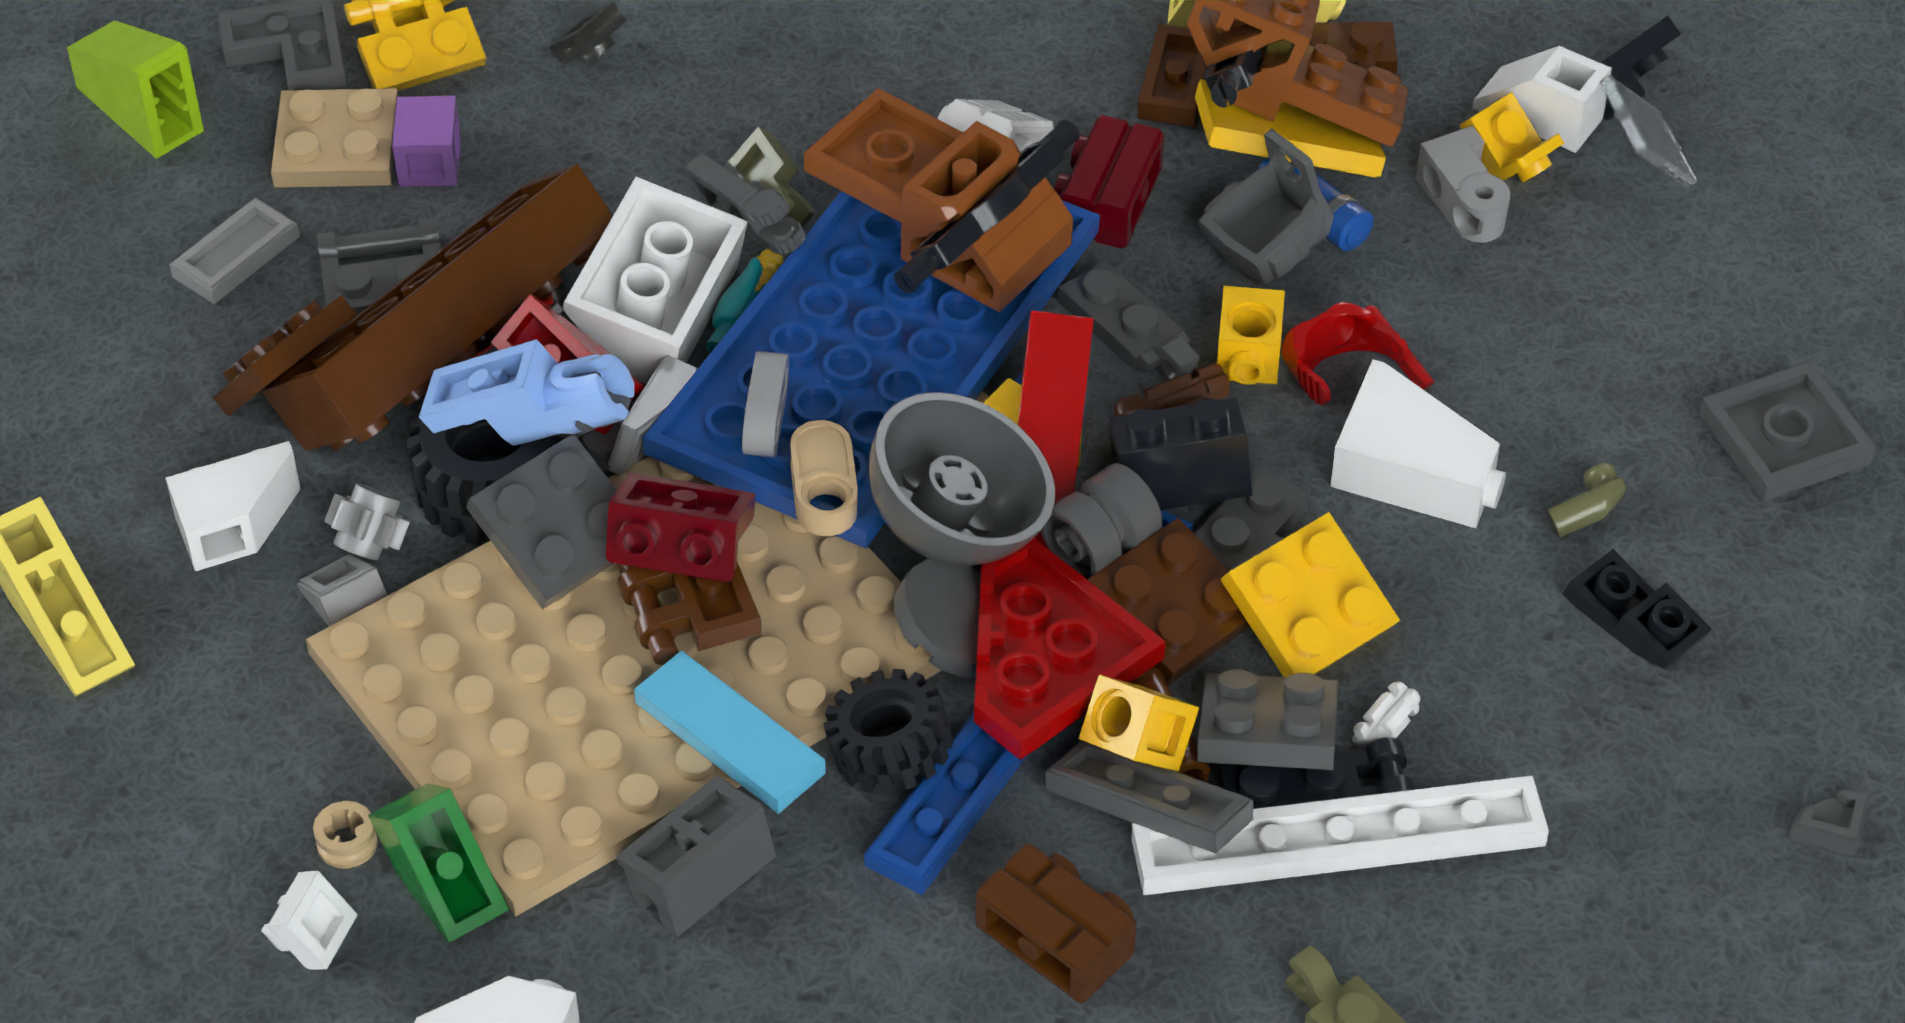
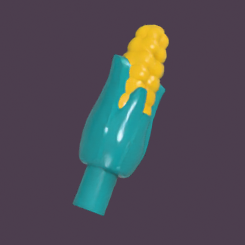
M768 248L765 249L759 256L752 258L748 262L740 276L723 293L712 317V326L715 328V331L706 344V350L709 354L784 263L783 255L776 254L775 251L772 252Z

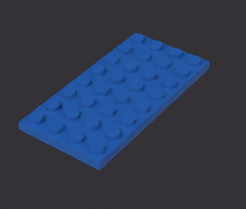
M841 191L806 234V240L803 241L804 244L800 245L799 249L794 250L643 436L644 454L722 488L756 493L755 502L797 519L790 468L791 436L799 426L806 422L826 420L837 423L849 433L852 441L858 487L857 517L852 527L842 534L835 536L866 549L885 524L875 504L869 480L871 445L875 432L885 413L899 401L923 393H950L976 400L1028 329L1031 310L1041 311L1098 234L1100 215L1062 200L1073 217L1071 245L1001 312H998L931 275L917 287L915 292L906 293L901 290L894 280V274L908 263L901 259L902 223ZM757 351L789 354L787 396L775 458L743 455L744 415L754 358ZM824 494L813 498L809 503L815 508L829 511L837 509L844 502L839 497Z

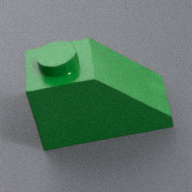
M427 783L368 815L396 873L446 942L451 943L509 910L450 788Z

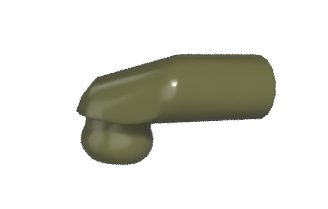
M1607 462L1600 463L1585 471L1583 482L1589 491L1546 510L1559 538L1602 520L1624 497L1626 493L1625 481L1623 478L1617 477L1615 467Z

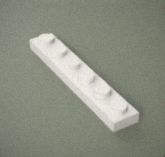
M1532 775L1253 809V820L1216 854L1135 823L1132 824L1131 840L1143 895L1543 847L1546 846L1549 829Z

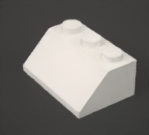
M635 177L566 297L563 311L578 329L604 347L610 354L618 357L639 382L647 384L663 358L666 359L667 355L687 363L713 315L719 299L738 268L748 221Z

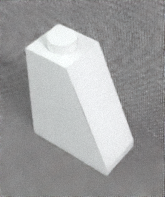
M1372 359L1335 446L1331 487L1476 528L1484 507L1487 506L1494 509L1497 507L1503 490L1506 472L1496 470L1500 443L1385 362Z

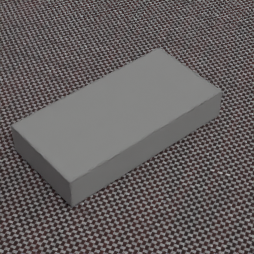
M255 197L171 262L169 266L172 277L215 304L300 237L298 224Z

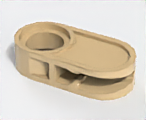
M826 420L806 422L795 430L791 436L790 468L796 517L799 524L806 531L815 535L833 536L842 534L852 527L857 517L858 487L852 441L849 433L837 423ZM827 494L839 497L844 503L837 509L828 511L815 508L809 502L819 495Z

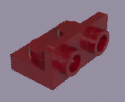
M629 473L609 501L605 557L610 563L729 582L736 574L738 541L754 518L756 493Z

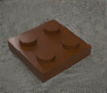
M342 295L325 308H322L315 299L276 332L267 336L223 372L222 375L229 384L217 393L213 399L225 414L230 416L356 316V312Z
M1179 518L1087 579L1166 641L1165 657L1153 667L1162 670L1166 677L1167 685L1173 683L1251 627L1220 580L1229 570Z

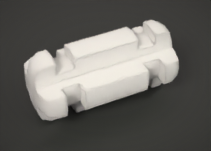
M1403 682L1390 684L1388 686L1390 692L1381 694L1364 714L1363 719L1365 722H1359L1354 726L1355 735L1352 739L1354 745L1357 748H1366V746L1377 739L1385 737L1397 738L1410 722L1408 715L1414 716L1419 712L1418 703L1421 699L1419 693L1415 689L1408 688Z

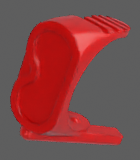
M1339 302L1316 317L1293 327L1286 335L1282 345V359L1304 391L1308 393L1309 398L1314 400V403L1317 405L1321 404V406L1331 400V393L1326 382L1314 373L1313 370L1324 359L1350 351L1381 353L1393 359L1408 378L1423 390L1432 386L1435 382L1408 348L1405 339H1401L1400 334L1394 330L1380 310L1374 305L1362 308L1350 302Z

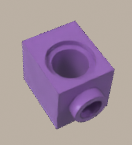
M456 96L397 97L392 148L398 186L458 185L461 129Z

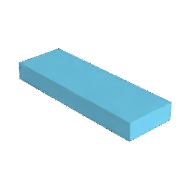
M682 650L634 689L635 703L778 814L826 774L825 759Z

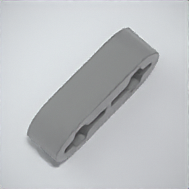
M757 351L755 354L744 415L743 455L776 457L787 396L789 354Z

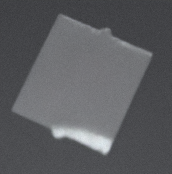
M1607 75L1602 79L1600 84L1615 110V116L1621 122L1637 154L1685 187H1691L1698 182L1682 153L1681 146L1676 142L1660 110L1612 76Z

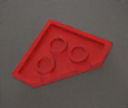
M1033 538L1023 548L1013 554L981 565L974 723L1016 758L1021 760L1087 713L1099 675L1131 683L1164 659L1166 641Z

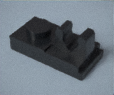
M1669 16L1663 18L1601 62V64L1612 68L1603 120L1609 121L1624 111L1615 93L1628 106H1631L1645 95V90L1631 70L1634 68L1639 77H1642L1668 58L1663 47L1681 35Z

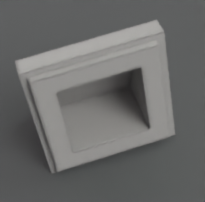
M351 554L315 571L296 583L298 589L328 627L388 596L377 569Z

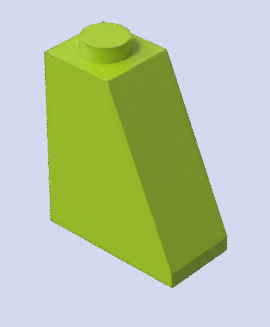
M114 20L67 47L76 87L156 159L204 132L187 48L181 42Z

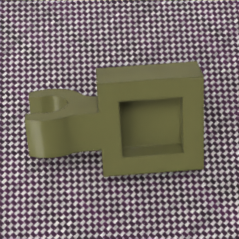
M757 127L728 162L738 170L747 183L750 184L753 180H756L766 190L774 188L779 194H782L789 205V212L786 213V217H792L803 228L815 212L809 202L788 184L799 172V169L772 132Z
M1311 945L1289 960V966L1295 973L1285 980V984L1311 1008L1306 1013L1304 1023H1406L1358 975L1342 986L1336 979L1334 971L1326 958Z

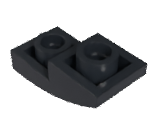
M1614 549L1570 581L1562 593L1579 611L1630 651L1663 669H1666L1695 646L1712 630L1667 582L1654 591Z

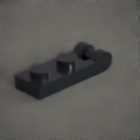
M1393 737L1377 739L1366 746V748L1334 751L1333 770L1239 764L1219 765L1218 781L1220 788L1252 799L1253 809L1415 790L1413 780L1408 776H1404L1403 769L1407 765L1403 744L1399 739ZM1377 777L1378 783L1376 785L1361 787L1359 779Z

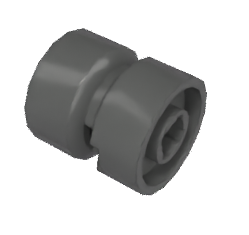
M1114 463L1085 481L1080 488V492L1075 491L1071 495L1064 496L1055 502L1052 514L1048 522L1041 529V534L1047 548L1084 578L1089 579L1122 555V552L1130 551L1158 532L1162 527V514L1156 498L1140 476L1127 466Z

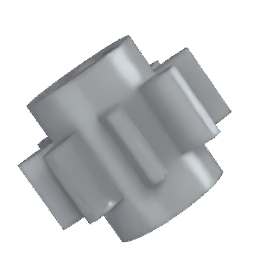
M359 483L355 484L351 496L347 495L345 497L335 493L324 520L325 523L332 525L331 528L338 530L333 544L350 553L372 560H379L383 548L388 549V547L400 550L410 521L402 519L403 516L396 514L401 499L379 489Z

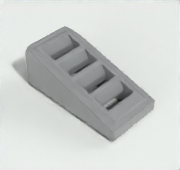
M667 355L666 359L663 358L629 411L630 413L621 424L608 463L610 466L609 471L622 475L647 456L644 454L643 436L698 368Z

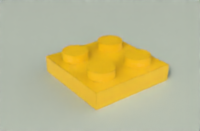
M1330 512L1229 571L1220 579L1283 677L1297 673L1315 675L1401 621Z

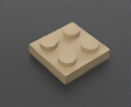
M397 88L281 91L271 167L274 188L391 185L394 163L392 144L398 97Z

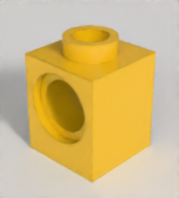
M1234 286L1223 287L1217 363L1221 365L1224 372L1228 375L1229 381H1236L1246 385L1256 383L1277 384L1285 297L1284 290Z
M1099 675L1078 739L1133 761L1179 772L1199 707L1140 685Z

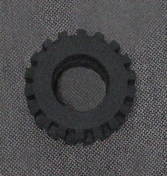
M414 417L409 426L410 437L407 438L419 508H424L425 518L432 526L441 523L442 533L455 538L462 532L465 533L467 543L480 544L482 537L488 536L467 510L466 506L469 498L562 441L563 438L554 435L513 446L505 441L486 419L478 420L470 425H461L433 433L419 417ZM488 456H507L495 461H475Z

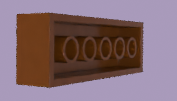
M578 164L520 186L263 389L262 393L306 451L329 445L332 451H335L354 438L358 443L370 439L389 424L390 421L385 413L400 402L405 407L426 394L430 377L435 369L471 358L478 351L473 342L486 331L490 335L499 333L517 311V306L525 301L530 294L539 299L544 297L564 281L559 273L571 262L575 266L587 262L611 221L613 214Z

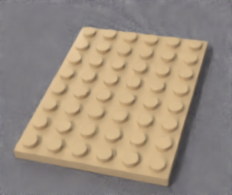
M650 456L636 463L622 475L614 474L608 478L616 490H618L629 473L720 487ZM755 502L754 518L738 541L737 562L760 615L762 634L698 651L691 632L677 635L674 639L679 652L681 650L808 747L827 737L824 730V722H827L825 716L828 705L837 706L834 696L841 689L849 694L853 692L850 684L851 681L860 677L864 684L873 682L871 672L880 670L883 671L885 679H890L893 669H905L908 680L914 672L924 675L926 680L941 671L928 662L933 655L925 651L920 644L914 649L904 638L894 616V594L901 582L869 547L865 549L835 535H815L806 531L797 519ZM489 541L306 639L309 655L415 790L427 783L451 789L508 908L516 917L615 860L620 852L715 776H719L736 788L742 785L635 703L634 689L663 665L656 664L650 649H646L640 644L634 629V624L637 620L633 606L624 602L617 585L620 572L616 563L542 610L494 544ZM674 589L659 592L657 595L661 607L679 602Z

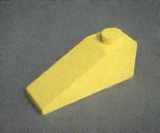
M41 496L1 515L0 585L10 603L74 696L76 697L135 667L131 656Z

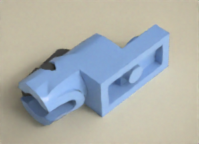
M536 339L435 369L419 418L433 433L461 425H470L478 420L486 419L496 432L513 446L554 435L563 439L571 434L580 437L596 428H604L615 422L625 420L630 413L628 411L630 398L634 397V382L629 369L618 357L612 354H594L558 364Z

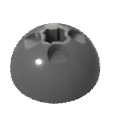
M950 393L917 394L907 397L892 406L885 413L875 432L869 455V480L877 509L891 531L904 544L927 558L942 563L964 566L986 564L1005 558L1023 548L1036 537L1052 514L1055 502V485L1051 470L1042 452L1015 422L984 403Z

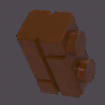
M1027 843L1007 861L1003 870L999 869L979 887L976 894V927L1080 1004H1083L1105 983L1106 979L1111 977L1135 952L1137 920L1134 919L1130 907L1118 895L1112 892H1104L1101 895L1083 882L1075 866L1060 854L1054 853L1047 856L1034 845Z

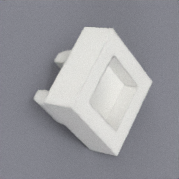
M319 871L298 872L287 893L278 900L279 907L271 921L263 926L261 932L278 950L290 951L305 968L311 970L327 969L358 914Z

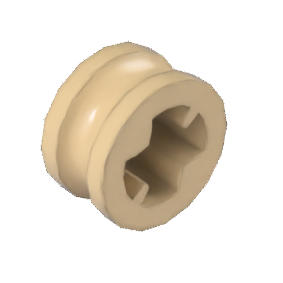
M341 801L332 803L322 809L317 815L313 831L319 856L326 864L344 869L357 867L368 861L375 853L378 839L374 826L368 816L371 812L366 806L357 802ZM350 827L351 834H355L356 838L351 841L341 842L340 836H336L335 832L339 829Z

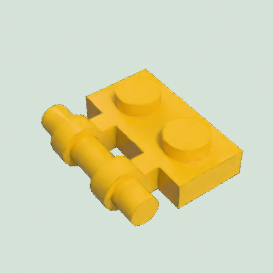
M356 0L344 4L345 14L350 26L371 21L376 32L375 34L359 38L357 42V49L373 89L397 88V91L485 65L486 55L467 6L445 13L441 0ZM420 6L425 19L399 27L395 26L392 14Z

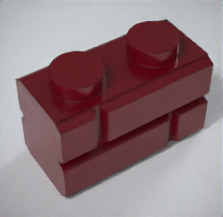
M1101 115L1096 119L1089 136L1080 134L1079 140L1074 143L1070 166L1073 170L1070 176L1065 174L1059 175L1054 191L1057 192L1061 200L1100 215L1099 232L1094 238L1096 243L1120 249L1127 248L1163 167L1164 134H1162L1159 128L1138 123L1129 126L1126 120Z

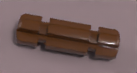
M1211 363L1194 370L1195 377L1191 378V375L1186 373L1143 390L1144 397L1140 398L1139 394L1135 393L1117 400L1114 403L1113 416L1128 415L1141 409L1160 410L1191 405L1204 399L1220 400L1229 394L1230 381L1220 364Z

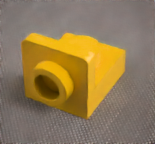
M1512 92L1459 124L1461 129L1470 126L1474 127L1484 141L1481 162L1487 168V172L1490 175L1496 176L1503 181L1517 174L1522 183L1536 176L1552 165L1547 155L1564 144L1559 133L1542 142Z

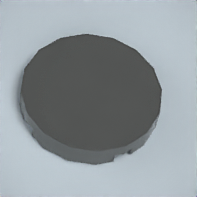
M926 559L912 567L904 580L898 585L894 594V616L904 638L914 649L920 644L925 651L933 655L928 662L941 671L963 678L976 677L981 573L969 565H953Z

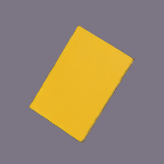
M1199 80L1195 101L1210 147L1269 158L1264 134L1273 129L1309 156L1315 167L1375 178L1377 176L1381 177L1386 156L1380 142L1282 101L1274 121L1238 106L1230 105L1229 101L1227 107H1219L1211 98V92L1206 80Z

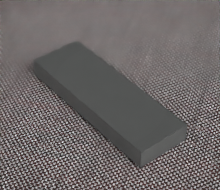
M1083 740L1045 771L1046 791L1215 854L1253 820V800L1248 797L1170 769L1133 761Z

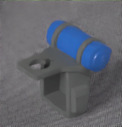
M1273 129L1264 134L1269 158L1263 160L1258 170L1243 182L1234 181L1224 188V191L1204 208V216L1199 219L1200 230L1204 238L1234 268L1263 285H1267L1275 278H1280L1310 253V248L1314 244H1318L1321 241L1326 244L1332 243L1343 252L1354 250L1368 238L1374 224L1373 215L1361 206L1362 204L1357 198L1351 194H1344L1316 173L1310 157Z

